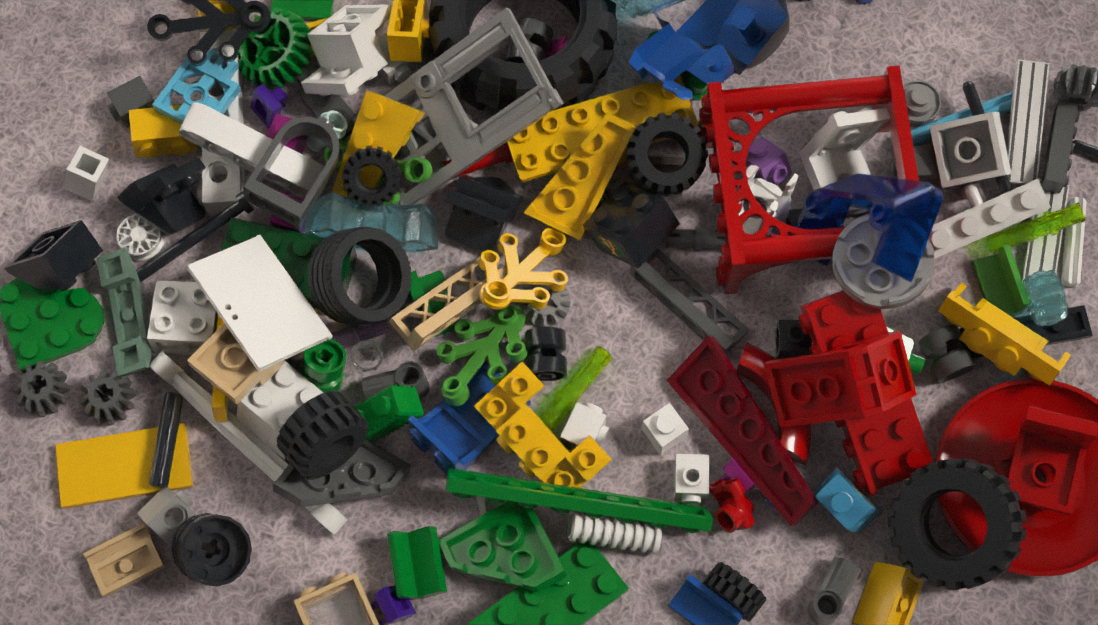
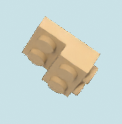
M225 323L187 360L190 367L236 404L257 383L263 386L285 363L283 360L258 372Z

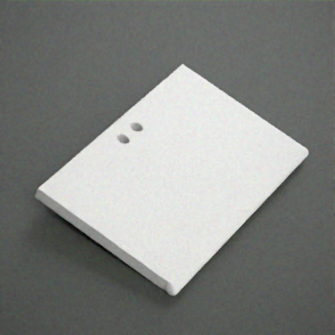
M257 235L254 238L187 265L188 271L258 372L326 340L332 339L333 335L261 235Z

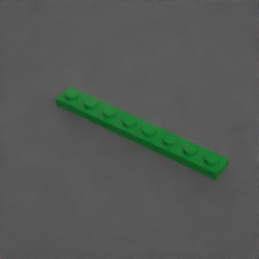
M448 468L446 491L459 498H470L473 495L485 497V500L492 503H504L506 500L518 502V505L525 508H537V505L550 507L551 510L558 513H569L571 510L583 512L584 515L591 518H602L603 515L616 517L617 520L624 523H635L636 520L644 521L656 528H667L668 525L677 526L689 533H699L700 530L710 532L713 522L707 507Z

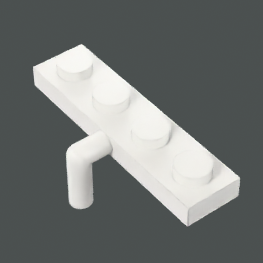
M1035 179L986 202H983L975 185L970 184L963 187L961 194L968 199L971 208L927 227L929 240L934 250V259L1051 208L1039 180Z

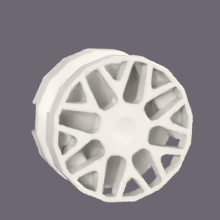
M138 214L128 216L120 223L117 229L116 238L120 248L127 249L131 259L134 261L146 262L161 253L164 247L165 236L163 231Z

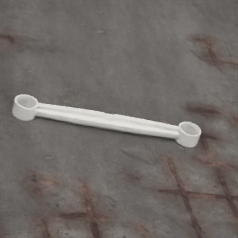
M163 351L152 360L150 368L174 387L213 427L274 482L289 465L283 458L236 419V415L229 409L228 421L216 422L212 412V395L188 376ZM330 503L305 507L334 535L348 521Z

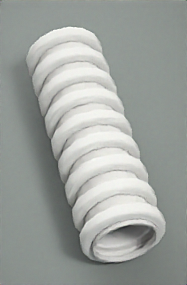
M573 512L568 523L567 537L570 542H575L576 539H579V543L589 541L590 545H595L596 542H599V545L603 547L606 544H609L610 548H615L618 545L622 550L629 547L630 551H636L638 548L642 553L649 550L650 554H656L661 545L662 530L661 528L650 527L649 523H644L641 526L637 521L630 524L620 522L616 518L610 521L609 517H603V519L589 518L587 515L579 516L578 512Z

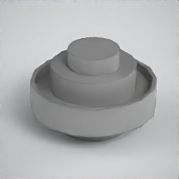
M922 80L905 83L903 87L910 125L921 126L932 122L938 115L941 107V96L937 89L930 83Z

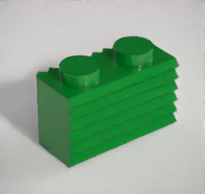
M390 385L354 406L369 425L365 440L385 438L386 435H390V432L399 430L400 427H404V424H408L407 419L411 415L418 419L419 416L423 417L424 414L417 390L413 385Z

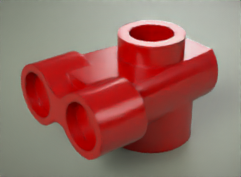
M739 477L727 481L721 479L709 485L714 501L717 500L721 507L716 511L715 519L722 530L732 533L735 530L748 529L754 525L755 521L752 516L754 506L744 496L745 489Z

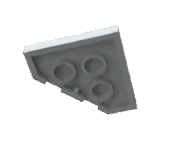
M364 440L356 453L345 464L321 478L311 480L303 478L290 463L274 482L272 491L299 507L392 495L409 473L411 465L373 442Z

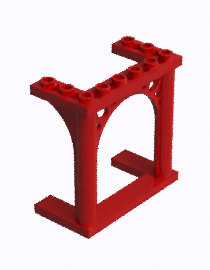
M900 65L887 66L884 75L729 90H722L721 82L708 83L706 95L701 96L702 108H699L700 121L698 123L701 129L700 134L702 137L705 136L707 141L706 149L713 148V154H709L711 174L716 173L717 184H713L714 203H720L721 214L717 215L718 233L724 234L725 245H721V256L718 257L719 267H716V279L718 286L723 285L724 295L736 294L740 282L757 272L789 263L831 259L838 236L845 228L811 230L793 227L771 216L755 199L746 175L748 151L752 142L764 127L788 114L872 105L873 110L887 108L891 119L878 133L889 131L891 133L904 217L917 224L928 236ZM762 114V120L755 122L753 117ZM734 119L745 122L750 129V133L747 135L736 134L731 130L729 122ZM731 141L741 145L740 152H733L734 144ZM739 173L743 178L737 180L734 178V174ZM740 201H747L749 204V210L744 211L739 216V213L742 209V203H738ZM752 216L760 217L763 222L762 228L754 234L745 233L743 230L744 222ZM769 228H776L779 232V235L771 233L769 238H764Z

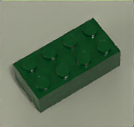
M231 217L221 251L261 235L314 309L320 310L313 301L314 299L309 291L307 273L312 253H314L315 248L325 238ZM354 246L349 249L342 264L341 277L346 293L357 260Z

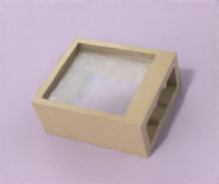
M347 572L338 574L329 580V585L317 589L316 586L309 587L298 594V599L293 600L303 625H379L356 572L348 575Z

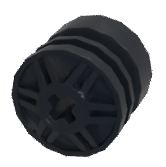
M203 513L190 517L180 525L174 534L171 551L173 561L183 575L200 584L217 587L229 584L243 574L250 563L252 546L249 534L241 523L229 516ZM211 542V546L215 547L214 553L206 554V551L201 549L203 543L209 544Z

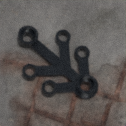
M181 0L186 5H193L206 16L170 20L166 15L156 14L149 19L147 29L151 37L157 41H166L175 33L208 29L197 45L192 46L187 52L190 63L195 66H201L207 60V52L227 27L240 25L230 40L223 42L218 50L220 57L224 61L232 62L237 58L238 48L251 32L264 30L269 25L271 16L268 7L260 1L217 0L227 2L238 11L224 13L208 0ZM257 12L261 15V18L257 22H252L249 19L250 14ZM158 25H166L167 31L164 34L156 33ZM232 47L234 53L232 56L226 57L223 55V49ZM201 51L203 57L195 61L192 59V53Z

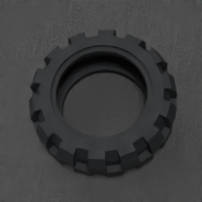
M431 0L429 9L431 29L429 33L432 50L436 58L470 34L475 17L492 0ZM557 0L570 11L578 27L571 40L560 51L546 59L540 60L539 63L553 89L557 90L563 103L570 101L572 105L580 103L594 91L595 80H599L606 75L614 57V45L617 40L618 20L616 19L615 0ZM492 55L450 84L452 87L459 89L460 98L481 111L488 105L496 108V113L537 86L525 63L508 62Z

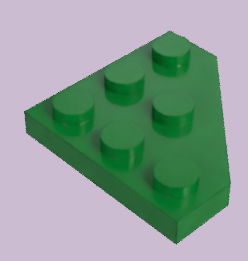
M507 501L439 539V545L450 568L457 573L535 592H540L568 576L534 508L522 507L518 505V502Z

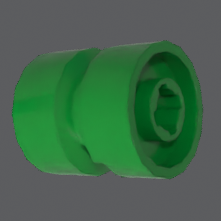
M330 339L305 350L302 375L323 393L339 391L342 387L346 363L344 348L338 342Z

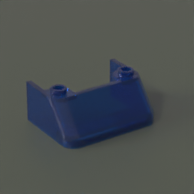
M857 173L811 192L805 198L804 206L795 227L811 230L839 228L843 226L850 207L870 210L869 223L871 227L882 232L871 263L907 282H912L940 210L943 194L938 187L929 182ZM820 259L814 261L827 266L830 259Z

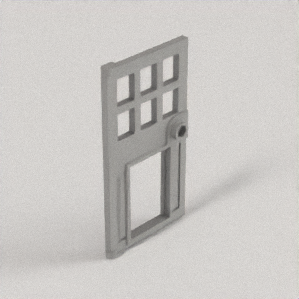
M510 8L502 10L384 95L387 98L402 102L416 92L424 107L422 111L425 114L420 122H416L413 129L430 118L438 134L419 148L412 132H410V140L406 143L410 155L401 161L407 162L413 157L425 158L427 154L442 144L452 160L436 173H432L427 182L418 184L407 193L400 181L398 187L400 200L394 206L400 214L404 213L411 206L563 104L557 90L553 89ZM513 40L537 86L474 129L450 84ZM357 116L352 118L354 124L356 122ZM423 165L419 168L421 174H423Z

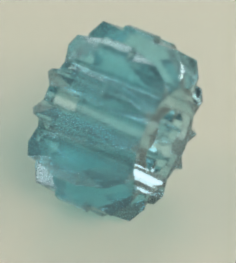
M1042 270L1026 276L1023 280V285L1030 301L1027 311L1030 313L1034 323L1038 326H1049L1064 320L1068 314V304L1059 276L1052 270Z

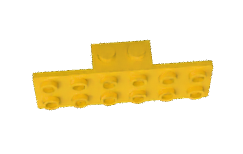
M680 75L673 80L685 87ZM648 82L553 110L507 141L520 182H526L558 172L607 112L635 125V129L650 116L656 117L658 113H665V115L677 113L679 114L678 117L682 119L687 117L691 119L690 123L694 127L696 125L699 127L689 99L683 100L667 92L661 83ZM666 137L658 138V139L654 140L651 144L656 143V142H659V141H663V140H666V139H669V138H666ZM627 146L617 164L619 168L627 167Z

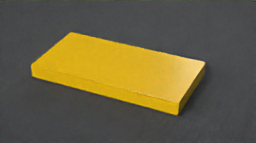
M179 423L168 484V488L171 491L193 488L188 433L185 423ZM159 427L55 444L61 508L68 509L157 494L162 488L151 486L149 479Z

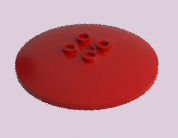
M1034 378L1000 383L973 397L956 413L943 433L935 461L956 458L977 460V463L992 466L998 475H1004L1008 479L1020 424L1029 406L1098 423V399L1080 388L1055 380L1050 386ZM1098 431L1096 438L1086 451L1071 516L1019 503L1020 509H1025L1027 520H1023V529H1026V537L1020 543L1019 547L1022 550L1018 558L1010 563L1011 567L1006 572L1029 577H1053L1073 573L1098 561ZM1041 465L1035 469V471L1043 475L1044 483L1053 481L1054 472L1049 466ZM952 491L937 498L939 506L949 527L961 543L971 552H974L983 544L987 531L986 517L982 507L967 493Z

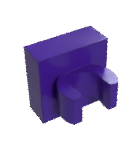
M263 84L253 90L250 108L269 129L276 113L281 114V109L286 106L283 101L288 98V95L281 88L270 92Z
M396 585L382 588L374 594L376 601L371 604L372 610L381 608L385 616L378 621L379 625L404 621L416 614L409 599L398 598Z

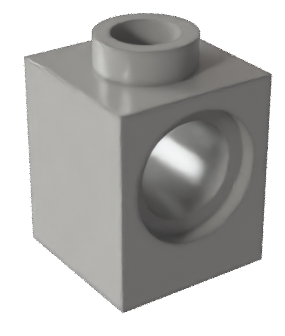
M166 485L137 513L168 545L173 541L174 534L180 525L196 515L189 508L193 502L180 489L173 493ZM175 507L174 512L170 516L164 517L167 510Z

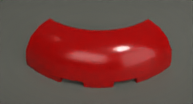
M746 343L736 371L738 375L754 383L769 398L776 412L764 366L765 363L776 359L759 347ZM776 413L780 442L792 461L806 466L811 448V424L780 428Z

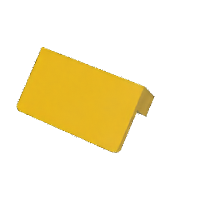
M875 562L853 623L856 625H909L924 580L915 577L906 567Z

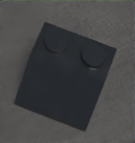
M79 220L41 233L4 269L7 273L45 293L60 289L62 292L71 288L77 282L76 277L80 273L89 270L96 264L94 259L103 249L83 221Z

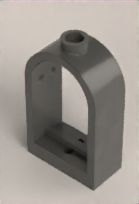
M306 116L292 119L284 124L244 185L243 199L300 229L337 168L339 140L333 130L334 125L332 122L321 116L317 118ZM310 135L319 138L328 146L331 157L304 201L300 204L261 182L288 141L297 136Z

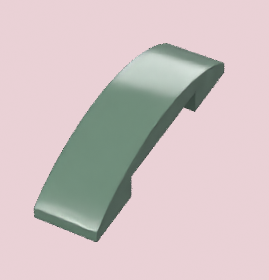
M122 248L96 258L101 287L108 290L118 342L117 345L112 346L118 377H124L148 369L151 361V346L147 340L149 317L143 290L127 249Z

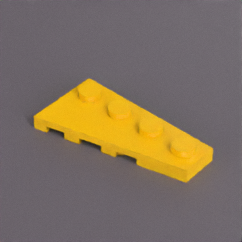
M607 112L528 206L524 214L581 240L585 231L583 224L595 211L636 126Z

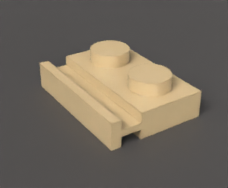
M145 523L83 553L100 593L104 598L166 567Z

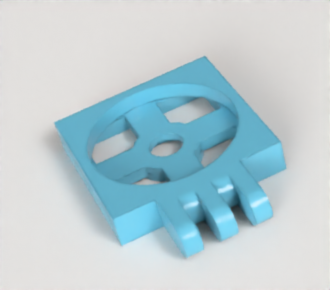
M213 49L207 53V60L201 66L191 64L188 57H186L152 104L154 110L181 125L192 103L204 104L224 114L241 91L239 84L231 80L238 70L239 63L232 61L227 65L228 62L224 61L221 57L217 59L218 52ZM202 76L199 82L188 85L183 82L191 77ZM215 81L224 91V96L220 101L209 96L208 93ZM173 92L183 96L185 100L178 111L171 108ZM194 92H200L203 96L200 101H192L191 95Z

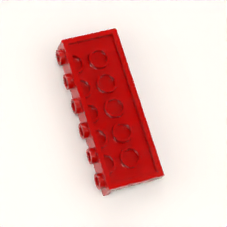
M844 290L800 306L802 315H799L798 318L801 328L805 334H810L813 346L809 347L810 354L828 352L841 345L888 332L881 309L868 307L855 301ZM911 398L883 413L865 418L834 421L838 428H843L846 439L842 440L844 451L848 459L853 458L857 470L853 471L859 490L864 489L870 496L878 494L877 489L910 478V474L916 469L923 468L928 463L933 462Z

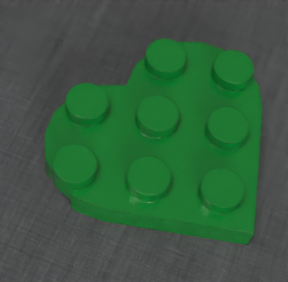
M16 278L9 284L4 285L0 290L1 316L22 373L26 372L25 365H30L35 369L38 361L48 364L85 349L97 340L96 338L101 333L103 324H105L104 309L96 297L84 288H73L62 292L60 289L45 293Z

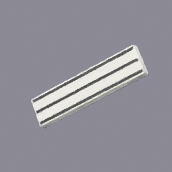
M1020 59L1016 61L1007 154L1011 174L1008 177L1011 184L1024 185L1038 179L1050 63Z
M1070 185L1063 187L1060 194L1043 190L1051 208L1030 218L1021 279L1028 299L1031 301L1050 304L1053 300Z

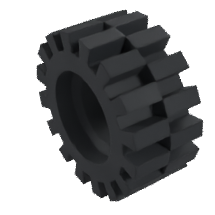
M366 146V149L362 150L360 148L356 150L355 154H351L344 167L342 174L344 190L347 189V195L351 199L354 197L359 205L363 202L366 203V207H372V204H377L378 207L383 205L385 201L388 203L392 196L397 193L400 184L401 168L398 167L399 162L397 159H393L390 151L386 153L379 146L377 149L372 148V146ZM367 165L379 167L384 173L383 183L375 188L365 186L359 176L361 169Z
M718 562L702 582L743 613L744 617L742 619L747 622L753 619L767 599L755 584L749 582L748 578L740 575V572L733 570L729 565H725L722 562Z

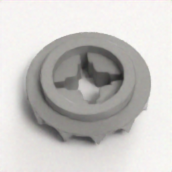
M529 284L527 287H524L523 290H533L536 287H542L549 294L552 291L550 299L554 307L547 305L539 310L533 308L529 302H520V308L530 323L539 327H551L565 319L570 309L568 289L565 288L563 291L556 292L551 290L548 285Z

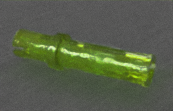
M1077 202L1061 210L1043 212L1041 217L986 236L987 243L992 254L995 255L1003 245L1009 244L1010 248L1048 234L1051 236L1059 234V230L1085 222V215L1080 204Z
M596 346L569 382L561 390L555 392L551 404L539 416L552 432L555 431L563 418L570 411H573L581 396L613 360V357L610 356L611 354L601 346Z

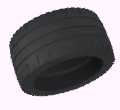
M356 227L335 232L318 244L309 261L307 278L313 301L324 315L338 323L365 325L381 322L395 315L408 298L412 282L410 261H408L406 251L400 245V242L382 229ZM354 245L360 246L369 253L376 265L378 276L376 292L370 303L364 308H360L350 300L343 287L341 277L343 259Z

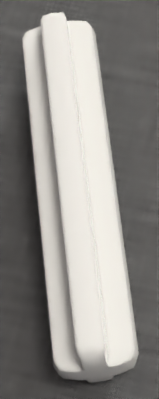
M1071 197L1067 203L1061 283L1066 287H1077L1081 281L1087 203L1081 197Z

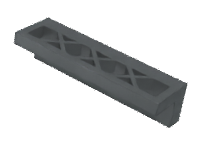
M659 248L639 268L631 266L630 275L700 338L704 340L707 336H714L725 354L749 332V329ZM655 257L666 265V276H661L649 265ZM670 270H672L677 276H670ZM670 281H684L689 286V297L682 295L670 284ZM693 290L701 297H693ZM694 302H707L712 306L713 318H708L694 305ZM716 311L719 312L724 318H717ZM717 323H731L739 332L733 338H730L717 326Z

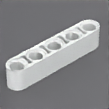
M201 103L191 104L179 130V134L188 141L252 173L273 139ZM284 146L264 179L305 198L325 166Z

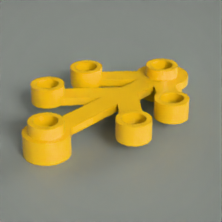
M553 227L546 228L540 237L539 246L520 264L517 254V237L510 233L501 235L497 247L504 254L507 276L504 279L499 278L497 269L500 260L499 255L492 250L483 251L479 259V267L485 271L487 283L482 285L479 292L482 303L496 310L506 308L510 302H529L535 309L545 308L550 298V294L546 289L542 287H536L533 290L513 288L517 284L548 285L551 290L556 292L565 289L568 282V276L565 272L561 270L531 272L546 257L555 256L562 252L566 243L565 234Z

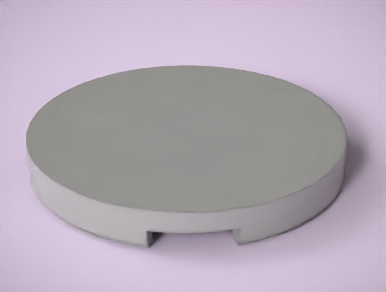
M879 212L871 213L853 220L838 236L832 257L833 272L840 287L855 301L872 308H897L914 301L928 286L934 269V250L928 236L913 221L905 217L902 219L892 215H882Z

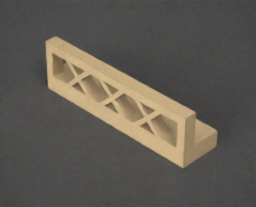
M480 257L390 319V324L413 351L482 303L479 292L482 285L487 283L486 279L483 281L474 280V270L479 267ZM506 265L498 270L500 279H504L507 276ZM454 284L468 286L467 292L460 297L451 296V287ZM429 301L445 302L444 308L436 314L427 312ZM408 316L421 319V324L415 327L412 332L402 322Z

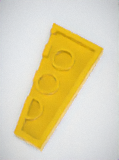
M366 90L326 209L352 220H358L366 208V203L357 204L354 197L351 199L347 195L348 190H344L342 174L348 158L360 148L363 150L366 149V146H372V148L377 149L379 146L386 153L390 151L394 159L401 146H405L411 136L409 133L416 122H420L425 112ZM375 165L363 167L359 174L361 182L370 188L378 187V183L384 175L383 171Z

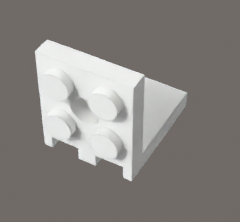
M867 107L854 113H846L845 111L834 113L828 118V122L813 134L814 137L799 152L820 206L823 207L827 218L831 219L877 211L883 206L861 149L891 119L887 108L873 110L871 107ZM838 179L845 181L849 190L842 188L838 183Z

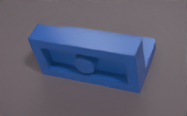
M691 574L688 575L682 587L668 604V607L692 625H738L744 617L743 613Z

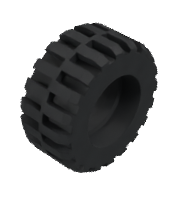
M972 459L940 460L928 463L923 468L916 469L910 474L911 478L909 480L903 481L898 487L900 494L892 499L890 508L894 509V515L888 517V527H894L895 536L890 537L892 546H898L901 554L897 556L903 565L909 564L912 567L910 573L918 579L924 577L927 579V584L934 587L945 586L947 590L970 589L996 579L997 576L1005 573L1011 567L1010 563L1014 559L1018 558L1022 550L1019 547L1020 543L1026 537V529H1023V520H1027L1025 509H1020L1018 501L1022 499L1018 491H1012L1009 486L1011 482L1004 475H998L992 466L977 463V460ZM958 491L969 494L980 504L984 511L987 522L984 542L977 550L968 555L959 556L947 553L935 542L929 528L930 509L934 501L947 492Z

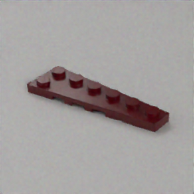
M707 336L666 381L730 456L735 459L789 525L795 526L818 504V501L714 336Z

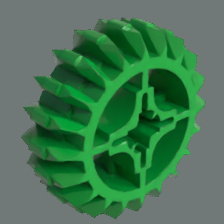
M277 7L272 12L270 11L271 19L269 25L260 32H251L238 48L239 71L242 72L243 77L257 87L264 84L267 89L271 90L275 86L284 88L286 81L294 83V74L303 75L302 67L310 65L307 57L314 54L307 36L311 32L310 27L304 23L305 21L299 15H295L287 9L283 11ZM254 14L253 22L259 21L261 16Z

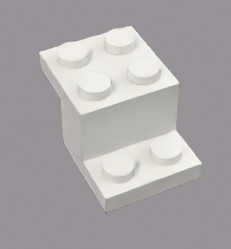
M345 5L307 34L320 68L301 82L306 94L351 96L359 90L358 87L365 81L371 80L378 75V71L387 65V61L375 32L381 30L384 27V23L390 19V5Z

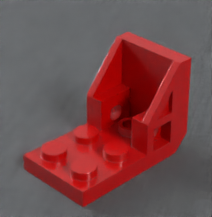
M901 330L841 345L824 353L771 360L764 364L780 428L865 418L883 413L917 395Z

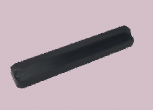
M175 392L165 393L149 479V484L156 488H163L165 485L168 487L183 404V396Z

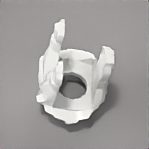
M750 165L746 168V175L754 197L766 204V212L781 221L791 209V194L794 191L799 176L795 173L782 192L773 183L767 182L762 178L754 179L759 167ZM740 201L738 203H742V209L739 213V216L744 212L743 204L745 201ZM748 218L743 224L744 232L747 234L757 233L763 226L762 219ZM769 228L766 236L772 233L773 228Z

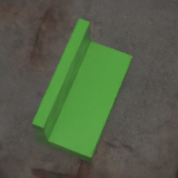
M1003 245L998 254L973 260L971 264L983 298L1009 316L1022 314L1030 304L1010 245Z

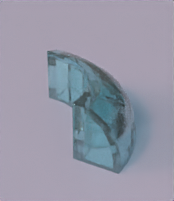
M331 192L322 196L313 205L305 224V233L326 238L344 229L372 227L382 229L386 233L391 234V236H394L405 251L417 252L438 249L436 222L430 210L423 204L381 205L378 207L377 204H372V207H366V203L362 202L359 205L356 203V200Z

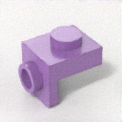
M763 136L751 144L747 154L746 166H758L757 174L762 179L778 185L792 174L785 151Z

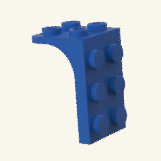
M487 361L483 363L467 384L470 397L464 404L451 406L443 399L422 418L417 420L411 415L407 419L410 427L408 433L412 436L411 441L423 453L429 450L436 459L434 461L435 464L445 474H447L448 468L467 470L500 436L474 407L476 403L495 387L490 382L488 376L490 364ZM530 400L526 403L528 406L531 405Z

